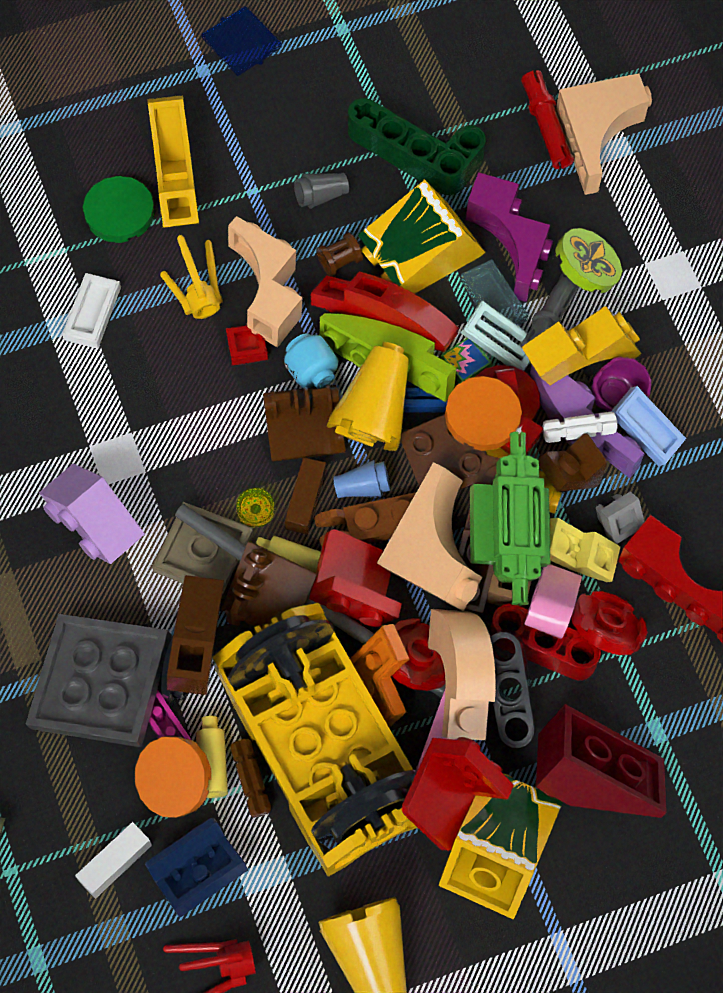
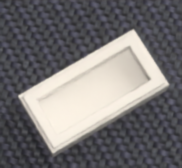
M85 273L62 333L64 340L99 348L121 289L120 281Z

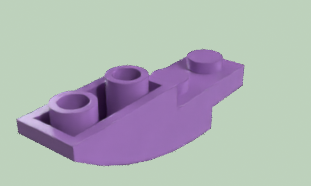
M532 365L530 376L536 382L540 392L541 406L550 420L559 419V422H564L563 418L594 414L592 408L595 396L592 395L591 390L580 381L575 382L567 375L550 386L539 376ZM595 413L594 416L599 417V414ZM617 431L609 435H601L600 432H597L595 437H591L606 460L628 478H631L639 469L644 452L641 451L640 446L628 436L623 437ZM563 437V439H564L570 446H571L575 441L578 440V439L566 440L565 437Z

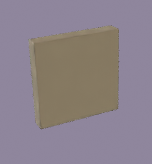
M183 502V504L245 546L251 540L254 533L252 527ZM176 517L152 568L154 573L180 583L184 582L185 575L224 580L222 599H224L240 560Z

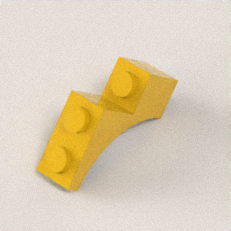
M183 95L147 99L163 227L197 224L199 219Z
M604 306L569 331L558 321L522 346L523 351L539 376L550 386L565 376L590 364L617 357L635 359L641 354L635 345L640 340L635 330L620 312L613 315L607 306Z

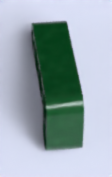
M368 98L356 99L348 107V135L354 142L421 182L426 180L441 194L454 195L460 192L483 162L486 136L479 127L474 125L463 126L445 144ZM446 171H451V172H454V173H453V174H448V173H445V172H446Z

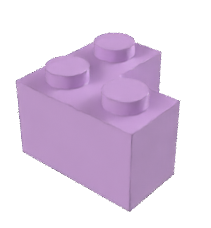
M74 463L39 492L47 503L43 506L45 512L55 523L59 524L62 522L70 531L76 530L82 538L79 545L93 560L98 557L112 564L145 535L105 479Z

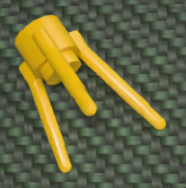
M179 235L177 240L193 284L188 286V293L185 296L166 271H162L160 276L182 304L186 315L192 313L196 319L207 318L218 312L220 309L219 304L223 302L218 288L212 242L210 240L205 242L210 285H208L206 281L200 280L185 238Z

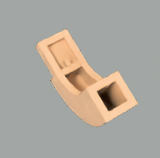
M431 609L428 648L440 654L446 680L442 736L447 739L466 737L471 740H486L489 702H495V663L488 630L483 620L475 613Z

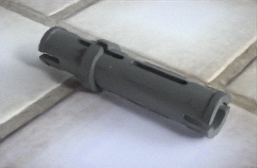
M563 271L543 308L534 314L531 321V329L523 339L521 347L558 321L560 322L572 302L579 286L574 284Z

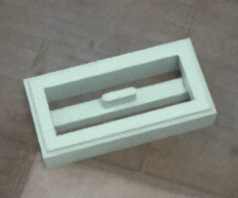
M481 301L460 333L505 365L514 366L524 371L530 360L523 349L510 340L508 336L480 319L482 315L520 342L526 337L527 332L484 301ZM474 327H477L479 330H481L482 332H484L485 334H487L489 337H491L492 339H494L496 342H498L499 344H501L502 346H504L506 349H508L509 351H511L512 353H514L516 356H518L519 358H521V360H519V359L516 358L514 355H512L511 353H509L508 351H506L504 348H502L501 346H499L497 343H495L494 341H492L491 339H489L487 336H485L484 334H482L480 331H478V330L475 329Z

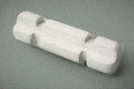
M614 412L599 413V417L589 414L563 418L564 422H559V419L546 420L542 426L544 428L543 437L545 442L551 443L561 441V437H565L566 440L579 439L585 433L589 434L590 437H595L597 432H600L601 435L614 434L617 431V419Z

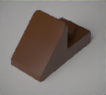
M587 433L583 434L566 451L546 452L538 459L539 467L557 492L596 488L601 483L607 466L606 458Z

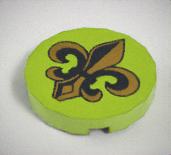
M582 228L571 229L558 241L555 251L556 257L560 254L562 260L560 267L563 273L583 290L593 292L597 289L601 290V293H606L620 280L622 268L617 254L603 238L594 232Z

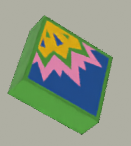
M468 338L443 353L440 359L456 367L455 380L459 384L468 378H474L481 371L490 368L492 362L478 345Z

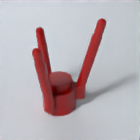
M237 939L213 943L171 944L163 947L165 953L216 952L217 956L184 962L179 965L180 971L219 965L221 977L230 976V979L204 993H224L234 987L246 985L245 976L256 974L248 940L237 943Z

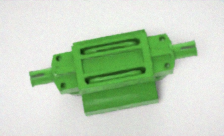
M512 432L509 434L510 455L502 457L497 461V474L493 479V484H473L470 487V563L493 565L494 574L499 581L512 583V605H528V582L541 576V567L550 565L549 488H544V478H539V460L526 455V433Z

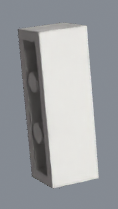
M132 822L75 876L96 899L144 854L152 844L148 837Z

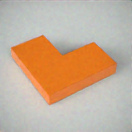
M394 624L382 626L350 658L389 728L406 713L391 676L409 660Z

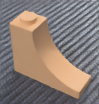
M639 73L559 89L556 111L567 144L574 157V164L585 195L599 191L603 174L600 164V153L608 141L621 130L645 121L647 109L652 104V97L649 87L643 85Z
M433 462L377 564L464 611L468 602L474 598L482 577L470 569L463 561L453 538V506L463 481L446 468Z

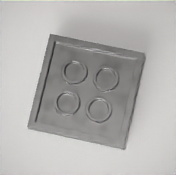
M59 614L26 725L33 730L142 747L162 675L165 655L172 638L171 633L165 629Z

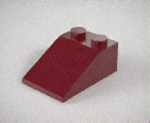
M567 704L539 732L536 788L542 790L546 795L575 807L662 818L667 813L664 758Z

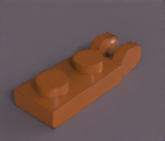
M416 492L343 507V510L332 509L320 512L314 517L315 524L319 528L346 524L347 531L340 530L341 532L368 544L389 540ZM322 535L319 539L321 547L323 546L325 535Z

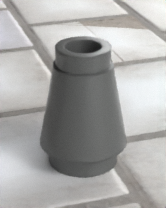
M345 173L303 174L302 178L296 179L294 182L296 199L301 207L308 206L312 209L343 194H348L349 183Z

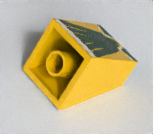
M423 180L358 234L366 245L361 249L364 255L374 266L379 263L385 271L381 275L382 279L397 284L414 294L486 253L448 202L426 180Z
M504 774L514 784L508 800L475 795L455 839L438 886L514 919L563 802L546 795L542 790H538Z

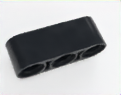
M503 629L490 637L495 663V702L493 703L500 739L512 748H520L526 746L534 737L537 730V719L523 639L517 632ZM500 638L511 640L515 645L514 657L510 659L499 657L495 651L496 641ZM514 678L518 680L522 687L521 695L516 698L507 697L501 689L503 679ZM514 717L523 719L528 725V734L523 737L513 736L508 730V721Z

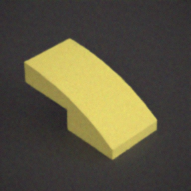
M551 518L550 561L591 578L612 582L620 546L597 532L583 533L560 518Z

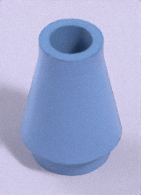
M372 460L346 473L333 476L338 498L382 496L383 492L391 491L384 461L375 463V460Z

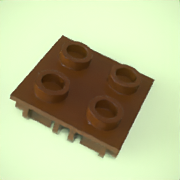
M329 384L322 389L304 387V389L295 388L287 391L263 393L272 462L346 453L344 436L335 432L337 426L327 427L329 417L339 402L338 387L336 385Z
M445 415L401 433L400 440L419 487L433 462L446 468L463 481L459 490L476 483L483 454H488L486 451L473 449V446H469L466 443L463 445L458 442L447 428Z
M248 541L222 607V611L227 615L225 620L236 626H239L241 621H245L255 627L260 625L261 629L265 624H272L271 619L274 617L281 621L283 612L294 607L306 605L318 574Z

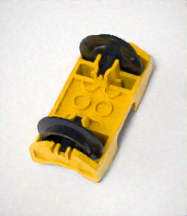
M314 603L291 608L282 613L281 621L274 617L271 619L272 624H265L262 629L260 625L254 627L256 633L254 636L250 631L238 635L213 656L215 670L251 740L256 741L289 802V810L308 845L317 857L326 875L330 876L345 868L371 849L401 833L417 828L402 812V804L417 772L411 767L337 638L332 623L326 619L320 604ZM333 836L338 845L331 850L321 844L319 839Z

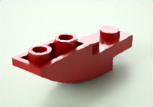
M359 271L351 281L326 275L311 292L312 306L324 308L329 312L365 317L404 328L434 342V351L445 352L458 335L459 327L433 305L397 284Z

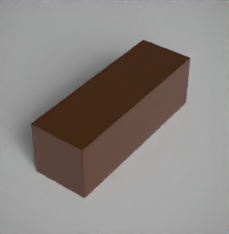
M303 457L285 518L286 530L309 534L326 474V462Z

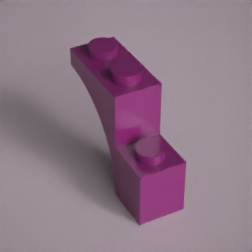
M478 172L468 199L466 220L485 228L504 245L515 269L516 282L513 298L527 302L531 289L537 291L541 282L543 270L538 269L540 261H548L552 249L553 240L547 239L550 225L518 216L522 205V199L517 198L519 184Z

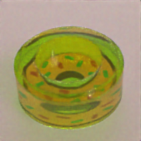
M247 489L237 499V515L246 526L253 528L262 527L268 524L274 516L273 498L264 489Z

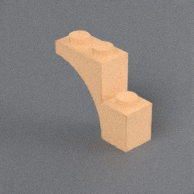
M236 216L228 225V247L235 250L246 260L252 268L259 285L256 297L247 310V327L252 330L253 334L256 335L258 333L262 335L265 341L278 348L302 317L303 297L299 296L293 288L283 286L295 271L296 250L285 240L276 239L262 231L255 223L246 222Z

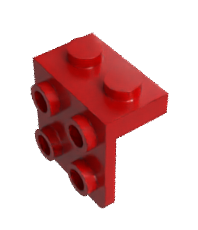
M336 529L326 533L316 570L318 575L311 589L310 600L373 627H379L384 623L399 618L402 603L386 597L391 572L377 564L384 550Z
M458 737L457 740L432 738L402 804L403 814L441 850H452L475 795L508 800L514 784L501 772L502 768L495 762L490 761L480 751V745L466 737Z

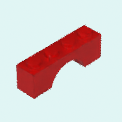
M650 515L624 546L618 562L622 564L627 574L635 579H642L647 582L661 599L677 604L685 610L686 616L692 622L700 626H707L717 634V638L723 643V591L704 588L687 575L682 567L679 556L682 537Z

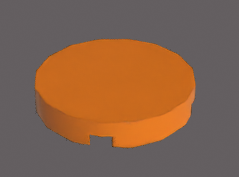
M480 376L468 378L456 385L448 397L444 415L448 430L458 442L463 445L466 443L469 446H473V449L486 451L498 449L510 442L509 434L516 432L519 428L522 410L519 398L511 387L498 379Z
M165 736L150 742L140 753L135 767V785L140 799L152 812L162 817L177 818L196 811L208 796L209 790L207 791L208 780H211V767L206 754L196 742L178 736Z

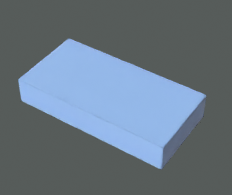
M638 386L630 388L611 411L615 413L617 423L658 466L665 465L686 439Z

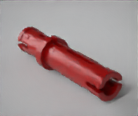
M536 70L537 78H535L534 72L530 71L521 78L530 102L528 109L537 120L553 168L559 169L558 162H560L561 168L564 169L574 162V157L571 154L555 111V99L547 90L542 72Z

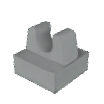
M631 492L623 496L619 494L612 496L613 502L605 507L600 504L596 506L598 519L604 527L606 538L615 544L636 533L645 522L639 498Z

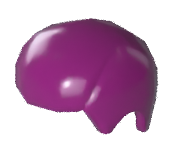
M617 357L605 364L595 374L591 384V392L595 396L597 406L605 412H611L632 387L638 386L649 398L652 379L646 367L634 358Z

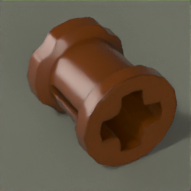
M350 232L345 233L343 239L327 247L321 245L316 248L318 259L329 276L335 275L337 269L353 261L355 263L363 261L360 246Z

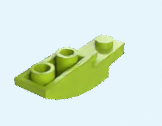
M324 313L320 317L319 335L325 339L333 352L353 362L357 367L361 368L374 346L382 347L383 342H389L404 349L403 354L409 358L407 381L444 402L448 400L449 395L454 390L456 367L434 355V342L404 328L365 317Z

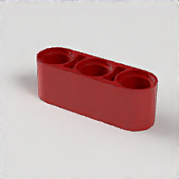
M503 604L494 612L490 637L502 630L499 623L503 621L513 622L518 627V630L515 632L523 639L527 660L574 680H585L594 673L600 659L601 650L590 644L577 630L567 627L563 638L560 639L524 625L528 609L521 606ZM540 636L548 637L553 641L554 646L543 648L536 643L535 639ZM500 638L496 641L495 645L515 654V645L511 640ZM583 652L588 655L590 662L587 664L577 663L571 654Z

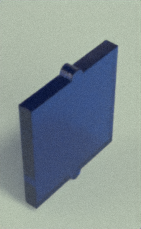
M246 6L227 18L222 17L218 24L201 34L202 39L237 76L256 64H263L265 58L282 48V43Z

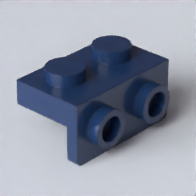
M210 818L203 824L196 826L188 834L169 847L159 851L145 863L156 885L179 918L248 871L245 862L224 836L214 818Z

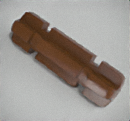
M249 739L233 742L230 748L234 762H238L236 769L244 796L248 798L246 801L250 815L253 818L264 816L271 812V805L268 795L264 794L266 790L257 759L253 758L255 754L252 743Z

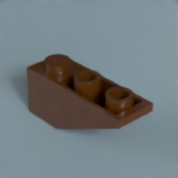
M185 575L169 659L167 690L207 695L224 580Z

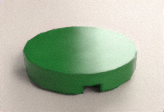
M123 176L105 178L93 185L86 194L83 204L85 220L92 233L105 241L116 243L129 241L128 238L136 235L139 237L144 234L152 224L155 212L151 193L145 185L131 177Z

